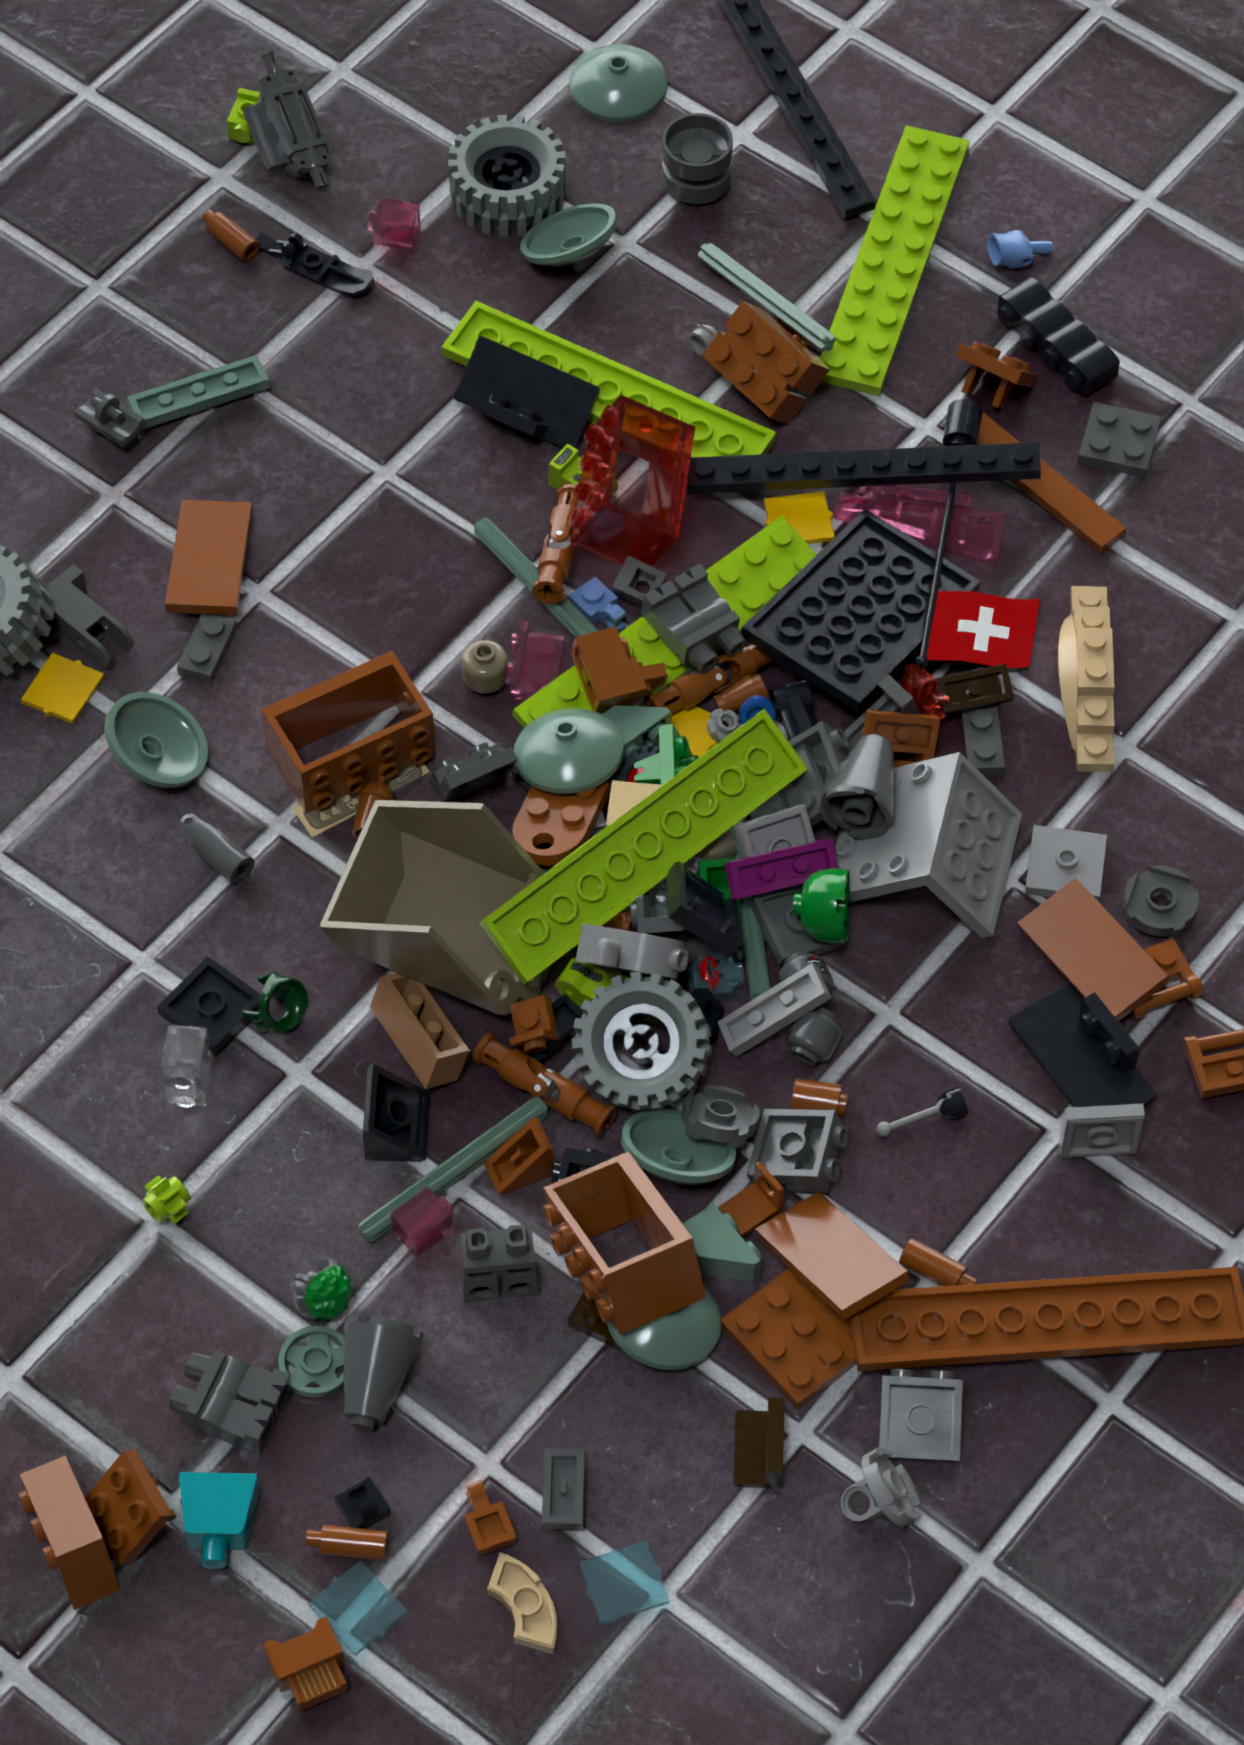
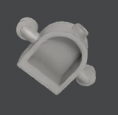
M582 923L575 961L627 972H641L648 976H651V973L662 975L665 979L678 980L679 972H683L687 967L688 952L683 949V941Z

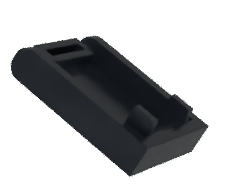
M675 862L667 874L669 918L729 958L741 945L738 902L730 897L720 907L724 901V893L688 869L685 872V865L681 862Z

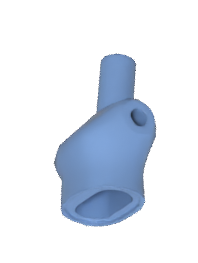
M1014 230L1003 234L991 233L988 238L987 249L994 265L1018 269L1030 265L1034 258L1033 255L1052 254L1053 244L1051 241H1030L1022 231Z

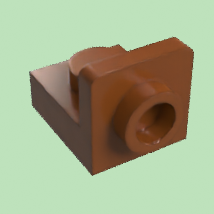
M543 994L510 1005L516 1036L509 1038L510 1046L524 1050L526 1054H532L546 1050V1044L559 1040L550 996Z

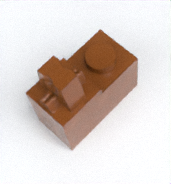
M616 626L577 636L574 639L570 653L592 711L603 714L614 705L634 706L641 704L644 696L652 693V688L663 685L666 682L668 674L663 662L643 666L642 662L637 663L636 657L630 658L629 645L625 638H620Z

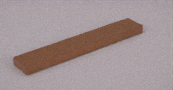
M983 413L977 445L1021 443ZM1040 459L1041 479L1010 480L1099 554H1103L1126 534L1125 526L1042 459Z

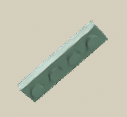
M254 355L128 396L127 400L129 408L144 417L145 424L140 429L143 430L268 389L270 385L268 376L258 356Z

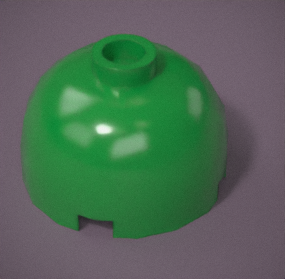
M838 868L822 869L810 875L804 882L801 893H794L793 915L800 916L805 932L819 942L829 944L847 942L850 913H848V901H850L849 870Z

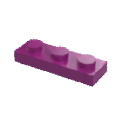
M832 839L818 840L724 862L731 899H740L804 884L810 875L822 869L838 868Z

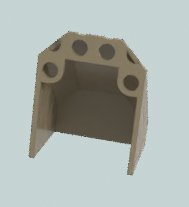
M375 800L319 926L339 948L497 1015L511 1013V1004L539 996L542 984L545 982L552 966L551 964L529 982L523 984L479 924L481 920L544 874L543 870L484 803Z

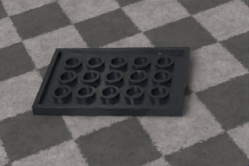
M865 508L742 626L741 633L745 640L858 712L880 689L878 683L888 674L892 677L921 648L937 553ZM945 558L943 559L938 591H978L981 581Z

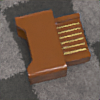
M328 1617L318 1619L312 1631L287 1642L280 1643L269 1640L262 1644L265 1659L280 1692L290 1689L299 1711H303L348 1691L347 1683L340 1670V1667L345 1665L344 1652Z

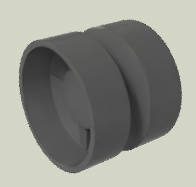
M690 113L674 119L667 125L662 137V182L664 188L672 197L688 204H706L719 199L728 191L732 180L733 136L726 123L709 114Z

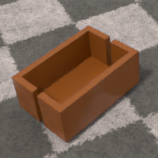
M742 301L724 325L729 330L726 333L720 331L702 354V357L769 418L789 425L807 399L802 395L788 391V388L792 386L795 389L812 394L830 369L762 308Z

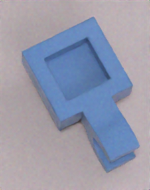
M596 577L568 595V600L592 624L600 619L607 628L616 626L618 632L626 628V624L621 620V618L626 616V613L618 605V597Z

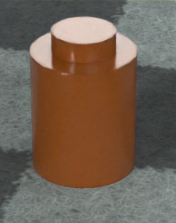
M796 1078L791 1109L835 1110L838 1116L845 1117L848 1094L841 1093L842 1085Z

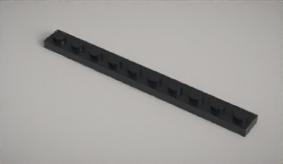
M718 0L844 219L875 210L876 200L760 1Z
M1039 442L687 458L688 494L1041 479Z

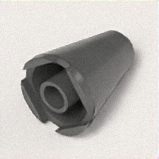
M866 735L858 740L822 796L819 808L820 815L826 824L836 831L838 826L849 830L848 836L859 839H872L884 835L887 828L893 822L894 748L881 735Z
M352 1314L346 1316L344 1323V1416L351 1419L350 1425L353 1427L374 1430L375 1425L384 1423L422 1344L424 1334L419 1331L413 1335V1326L397 1320L371 1315L369 1323L358 1322L360 1314Z

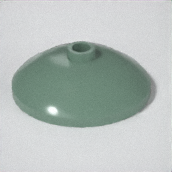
M612 44L589 51L575 63L569 77V89L576 105L588 115L604 121L627 122L650 114L662 103L667 92V75L661 62L649 52L631 45Z
M599 203L583 204L561 210L543 219L542 222L533 226L525 234L520 243L521 252L527 261L540 266L563 267L583 263L598 252L613 235L618 223L616 213L612 207Z
M150 692L131 693L117 700L106 716L104 730L109 749L119 764L137 779L158 787L176 788L191 783L204 769L208 758V745L204 732L196 719L184 707L170 698Z
M565 708L551 711L536 718L521 731L514 745V753L518 759L515 765L517 771L527 783L542 791L556 794H572L587 791L604 783L617 771L624 756L623 737L616 724L598 712L581 708Z
M672 1109L642 1111L631 1116L623 1126L621 1144L625 1153L629 1151L643 1171L661 1180L686 1185L705 1184L725 1176L734 1165L736 1148L729 1147L722 1142L708 1139L698 1140L689 1137L685 1133L686 1125L681 1118L682 1111Z
M703 1284L706 1298L619 1335L611 1322L606 1324L615 1342L633 1359L657 1369L680 1370L700 1363L713 1351L721 1333V1313L714 1296Z

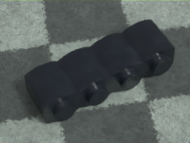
M1029 277L999 296L997 314L1002 324L1019 332L1024 345L1041 353L1044 363L1050 369H1054L1064 375L1067 385L1072 390L1088 396L1118 377L1120 360L1106 344L1097 340L1085 324L1075 319L1065 305L1052 298L1048 290L1039 281Z

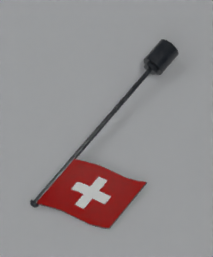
M960 399L953 401L949 405L942 441L944 446L978 444L983 410L979 404L971 400ZM957 482L949 483L920 656L915 659V663L920 668L927 667L929 663H961L983 668L1006 664L1008 671L1027 670L1030 667L1040 598L1012 599L974 591H938Z

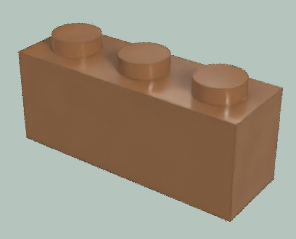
M398 972L381 976L370 1008L424 1088L429 1089L457 1081L469 1049L422 982Z

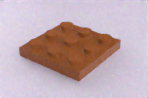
M789 1268L720 1320L722 1324L721 1329L797 1410L856 1366L850 1318L844 1320Z

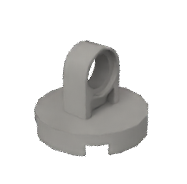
M880 1446L863 1456L862 1469L865 1478L847 1488L841 1497L842 1512L850 1520L868 1522L885 1514L894 1524L903 1527L920 1517L921 1513L917 1510L914 1511V1506L920 1504L914 1483L902 1464L894 1467L891 1461L887 1459L893 1454L889 1449ZM861 1491L866 1493L870 1499V1507L863 1515L856 1513L853 1508V1499Z

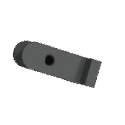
M75 564L46 586L48 588L46 590L52 596L53 603L49 604V606L54 610L53 620H45V622L97 665L107 668L112 664L109 653L100 643L105 637L108 636L125 650H129L134 646L133 638L128 630L86 595L87 588L84 572Z

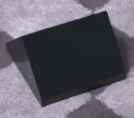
M375 1064L369 1065L367 1071L363 1122L365 1160L421 1162L425 1160L430 1092Z

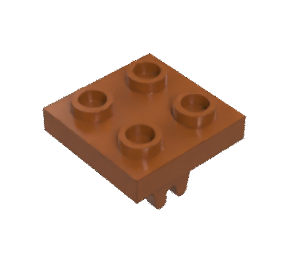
M973 341L972 346L960 344L955 356L971 363L961 392L972 395L985 370L1002 378L992 406L997 409H1003L1015 384L1034 387L1039 375L1029 371L1032 366L1031 364L1004 355L1002 359L999 357L1000 350L984 343L981 344Z
M136 1449L124 1450L85 1497L99 1531L119 1566L131 1565L155 1535L168 1528L166 1522L172 1521L177 1517L174 1511L168 1508L157 1488L158 1482L155 1477H151Z

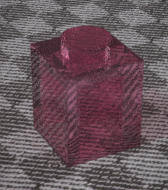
M380 197L376 210H371L368 218V230L373 232V245L413 251L421 227L419 204Z
M426 1187L390 1213L392 1232L417 1258L453 1232V1209L442 1195L436 1196Z

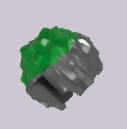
M322 1257L312 1261L313 1264L321 1269L320 1272L311 1270L307 1275L304 1273L295 1274L294 1280L290 1282L289 1287L293 1291V1301L296 1309L302 1315L312 1320L331 1321L347 1309L353 1294V1283L346 1269L339 1261Z

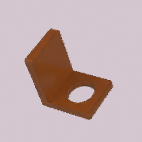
M759 1161L755 1164L754 1183L721 1204L718 1209L722 1214L726 1212L733 1218L738 1227V1233L743 1238L782 1211L784 1188Z

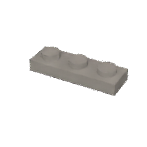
M811 963L719 1020L718 1025L729 1051L737 1057L831 999V996L819 969Z

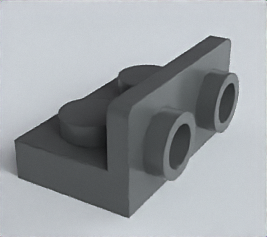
M656 895L636 896V904H631V921L633 927L638 926V933L688 931L669 918V909L657 910Z

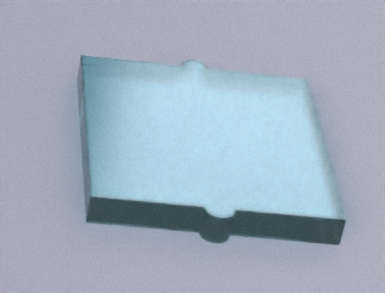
M647 1541L579 1562L588 1588L586 1590V1597L592 1599L601 1625L669 1604V1599L661 1580L662 1568L656 1566Z
M361 1561L356 1563L338 1579L332 1578L330 1580L331 1585L308 1603L309 1607L319 1618L328 1617L335 1635L355 1656L377 1638L383 1639L386 1635L385 1631L407 1614V1610Z

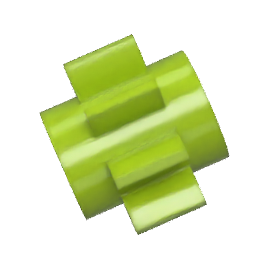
M158 1175L144 1186L148 1193H146L147 1197L142 1200V1204L156 1222L161 1223L166 1220L176 1224L189 1213L185 1207L187 1206L186 1203L191 1200V1196L186 1187L176 1177L173 1176L167 1180L166 1177L162 1179Z

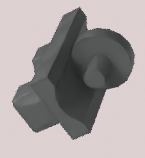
M97 388L92 392L88 401L74 411L77 419L124 449H128L138 438V431L145 424L144 417L121 404L118 397L113 394L107 395Z

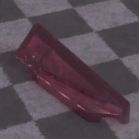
M905 485L858 487L857 491L851 494L837 493L833 518L850 523L866 508L924 546L938 549L948 492ZM955 493L945 552L989 565H996L1000 553L1006 513L971 510L973 496Z

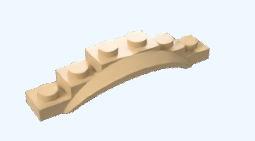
M1071 586V613L1064 620L1059 636L1058 676L1068 733L1072 748L1076 752V772L1113 773V732L1115 726L1113 695L1115 683L1112 628H1110V607H1108L1107 587Z

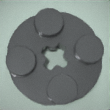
M1163 865L1149 867V871L1143 872L1138 875L1139 872L1134 874L1127 882L1123 897V907L1127 923L1153 936H1166L1168 938L1181 936L1183 931L1195 920L1199 906V894L1197 889L1195 891L1194 887L1190 884V878L1176 868ZM1159 895L1165 896L1166 903L1169 905L1158 906L1151 899L1157 900Z
M705 1086L703 1093L694 1095V1090H692L685 1096L681 1118L686 1125L685 1133L689 1137L698 1140L708 1139L725 1143L732 1148H741L745 1146L746 1140L755 1134L760 1110L756 1104L753 1109L751 1105L746 1103L747 1096L740 1091L723 1086Z

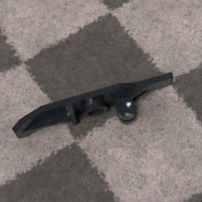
M262 232L255 238L260 243V250L278 258L284 269L339 294L355 297L366 293L375 282L371 270L354 267L341 261L336 254L332 257L308 246V243H303V238L298 233H292L288 241L277 240Z

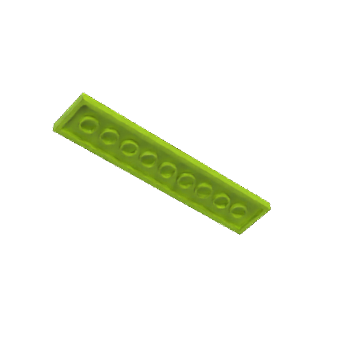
M905 126L829 331L835 336L836 341L833 344V349L821 352L819 358L830 369L821 381L822 383L880 397L968 153L970 140Z
M478 301L474 302L441 346L442 356L467 367L478 338L483 336L599 386L601 392L589 421L687 464V458L767 454L776 441V432Z
M780 516L708 568L706 572L708 573V581L719 596L740 617L738 629L741 632L742 626L817 554L786 519ZM643 616L619 633L620 638H625L629 645L630 658L636 657L637 663L642 662L643 666L663 662L668 677L665 684L652 688L653 694L670 687V683L673 680L695 669L691 663L685 666L681 664L678 660V655L667 646ZM719 646V647H717L716 649H714L713 651H714V653H717V652L720 651L722 648H721V646ZM575 665L513 710L512 716L523 728L536 718L559 709L581 708L592 711ZM643 698V701H642L641 704H637V705H634V706H644V705H645V699Z
M763 709L481 920L479 924L521 982L525 984L579 944L582 923L596 926L604 925L636 900V896L643 895L667 877L669 869L675 862L679 861L684 864L808 768L766 710Z

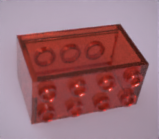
M620 395L611 406L607 405L600 419L596 423H591L584 434L583 441L587 445L586 451L579 463V470L582 471L581 479L574 491V498L577 499V503L569 520V526L572 527L570 542L622 564L625 563L629 555L652 566L678 540L695 426L624 395ZM619 449L649 462L641 517L610 504Z

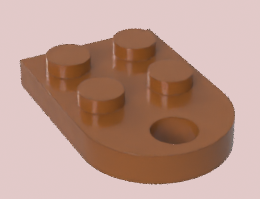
M605 781L590 790L572 794L550 793L531 786L513 823V837L536 864L556 865L588 841L610 794L609 782ZM541 843L552 844L548 849L535 848Z

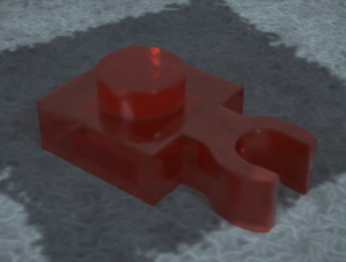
M916 664L906 665L900 686L913 697L920 713L937 716L938 718L946 717V714L940 710L939 704L949 703L950 699L946 694L935 691L937 680Z

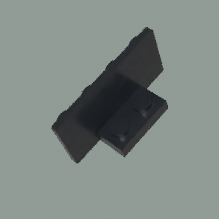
M480 336L454 399L472 407V410L531 436L545 439L563 448L569 444L577 449L600 395L601 388Z
M1066 985L1009 1017V1026L1072 1107L1143 1104L1145 1107L1156 1100V1092L1136 1068L1140 1048L1095 992L1081 999L1071 985Z

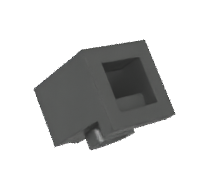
M628 555L612 586V592L618 599L620 597L642 608L643 596L645 594L637 591V586L641 584L647 585L649 587L648 592L666 583L667 574Z

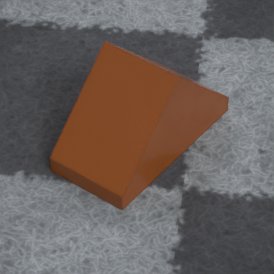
M531 1118L484 1162V1166L499 1195L508 1194L552 1177L554 1167L553 1148L538 1118Z

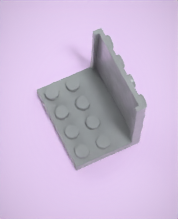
M960 752L894 768V819L891 826L887 828L886 833L877 838L859 839L848 836L849 830L840 828L834 851L838 869L849 870L850 901L848 903L927 886L979 937L993 936L1022 813Z

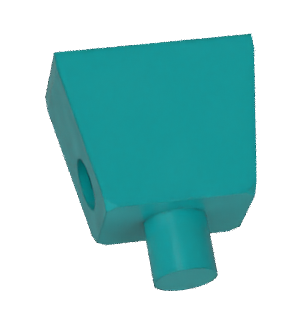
M180 1472L179 1481L187 1546L190 1549H202L201 1565L203 1567L222 1569L226 1566L227 1550H243L247 1546L260 1496L257 1474Z

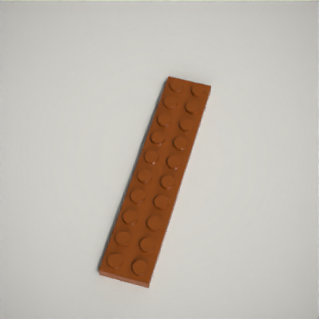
M1238 1267L896 1289L849 1317L857 1371L1244 1345V1295Z

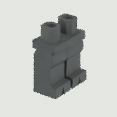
M701 564L675 577L673 583L668 581L643 596L641 615L667 646L678 655V660L683 666L691 663L703 674L717 664L718 656L713 651L717 647L721 646L728 657H733L743 651L745 639L738 629L740 617L734 610H731L729 604L716 592L708 581V573Z
M521 1224L511 1225L507 1229L485 1231L483 1228L469 1229L467 1233H460V1271L463 1303L499 1299L497 1276L502 1277L504 1299L539 1296L532 1227H525ZM518 1283H527V1284H528V1285L521 1286V1287L512 1286V1285L518 1284ZM477 1287H489L485 1290H472Z
M216 1349L212 1357L192 1352L186 1363L184 1374L185 1377L199 1382L198 1386L193 1391L177 1385L169 1398L170 1410L186 1417L188 1428L196 1431L201 1430L210 1436L260 1456L275 1426L274 1420L277 1421L291 1392L290 1373L278 1369L270 1372L250 1365L239 1358L226 1356V1353Z

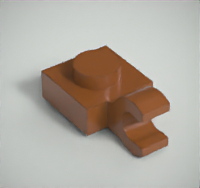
M481 1480L467 1484L466 1496L473 1512L465 1514L464 1521L478 1557L517 1543V1537L503 1501L491 1505Z

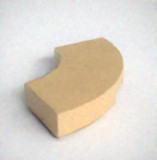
M500 1552L487 1588L488 1595L501 1601L512 1613L515 1623L514 1643L554 1654L557 1640V1617L554 1603L538 1575L527 1565Z

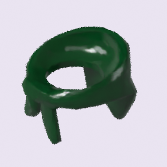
M275 971L268 975L259 976L257 980L264 985L259 998V1012L243 1010L242 1014L254 1022H261L256 1027L258 1034L269 1031L276 1034L289 1032L299 1024L309 1005L305 986L297 978L281 975ZM271 997L286 1003L285 1014L279 1021H275L270 1014L269 1005Z

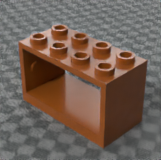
M393 651L261 709L266 750L305 813L315 809H324L331 805L333 801L348 794L354 795L359 793L368 783L377 782L380 775L385 776L386 780L390 779L399 771L414 764H423L430 757L436 755L433 713ZM393 706H397L405 719L306 765L303 764L296 752L300 748Z
M629 1151L543 1187L547 1204L542 1205V1210L548 1224L554 1230V1233L549 1235L555 1253L558 1257L565 1256L568 1271L573 1278H580V1284L586 1298L589 1301L593 1299L596 1301V1308L604 1323L611 1322L619 1335L706 1298L693 1237ZM632 1221L652 1250L609 1268L589 1238Z

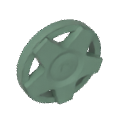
M309 1326L294 1332L286 1339L279 1353L278 1364L279 1370L287 1372L285 1362L295 1367L290 1376V1387L293 1392L307 1397H323L335 1394L344 1386V1371L339 1378L336 1374L337 1370L344 1368V1336L341 1333L325 1326ZM310 1336L307 1345H294L299 1340ZM328 1337L337 1341L343 1348H331ZM312 1384H316V1385H318L319 1387H318V1388H311V1387H309V1386L312 1385Z

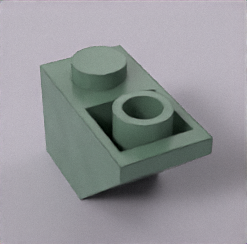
M614 705L602 714L613 721L619 728L624 742V756L626 755L628 759L633 757L630 751L634 749L642 753V746H649L651 749L653 746L659 745V726L672 723L671 712L666 707Z
M713 1203L683 1223L684 1227L693 1237L701 1275L755 1282L760 1278L761 1254L751 1241L745 1242L740 1236L735 1221L728 1213L722 1214Z

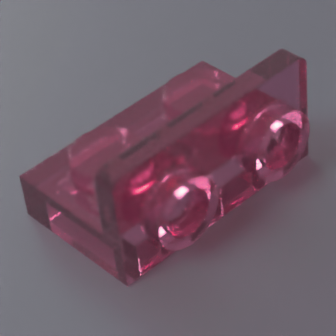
M521 620L519 633L513 632L511 638L510 653L515 654L514 661H508V668L505 674V683H511V698L527 700L559 677L565 645L564 636L529 632V621Z

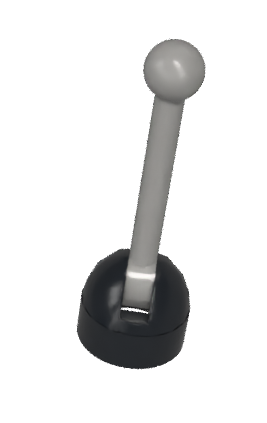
M954 1086L946 1089L939 1095L936 1106L891 1123L880 1122L876 1127L878 1135L886 1137L894 1129L937 1113L949 1119L959 1118L968 1114L967 1104L959 1086Z

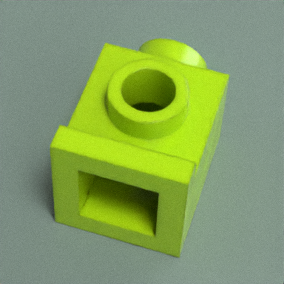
M243 88L238 89L237 99L227 119L229 139L256 145L242 111L246 106L258 103L260 92Z

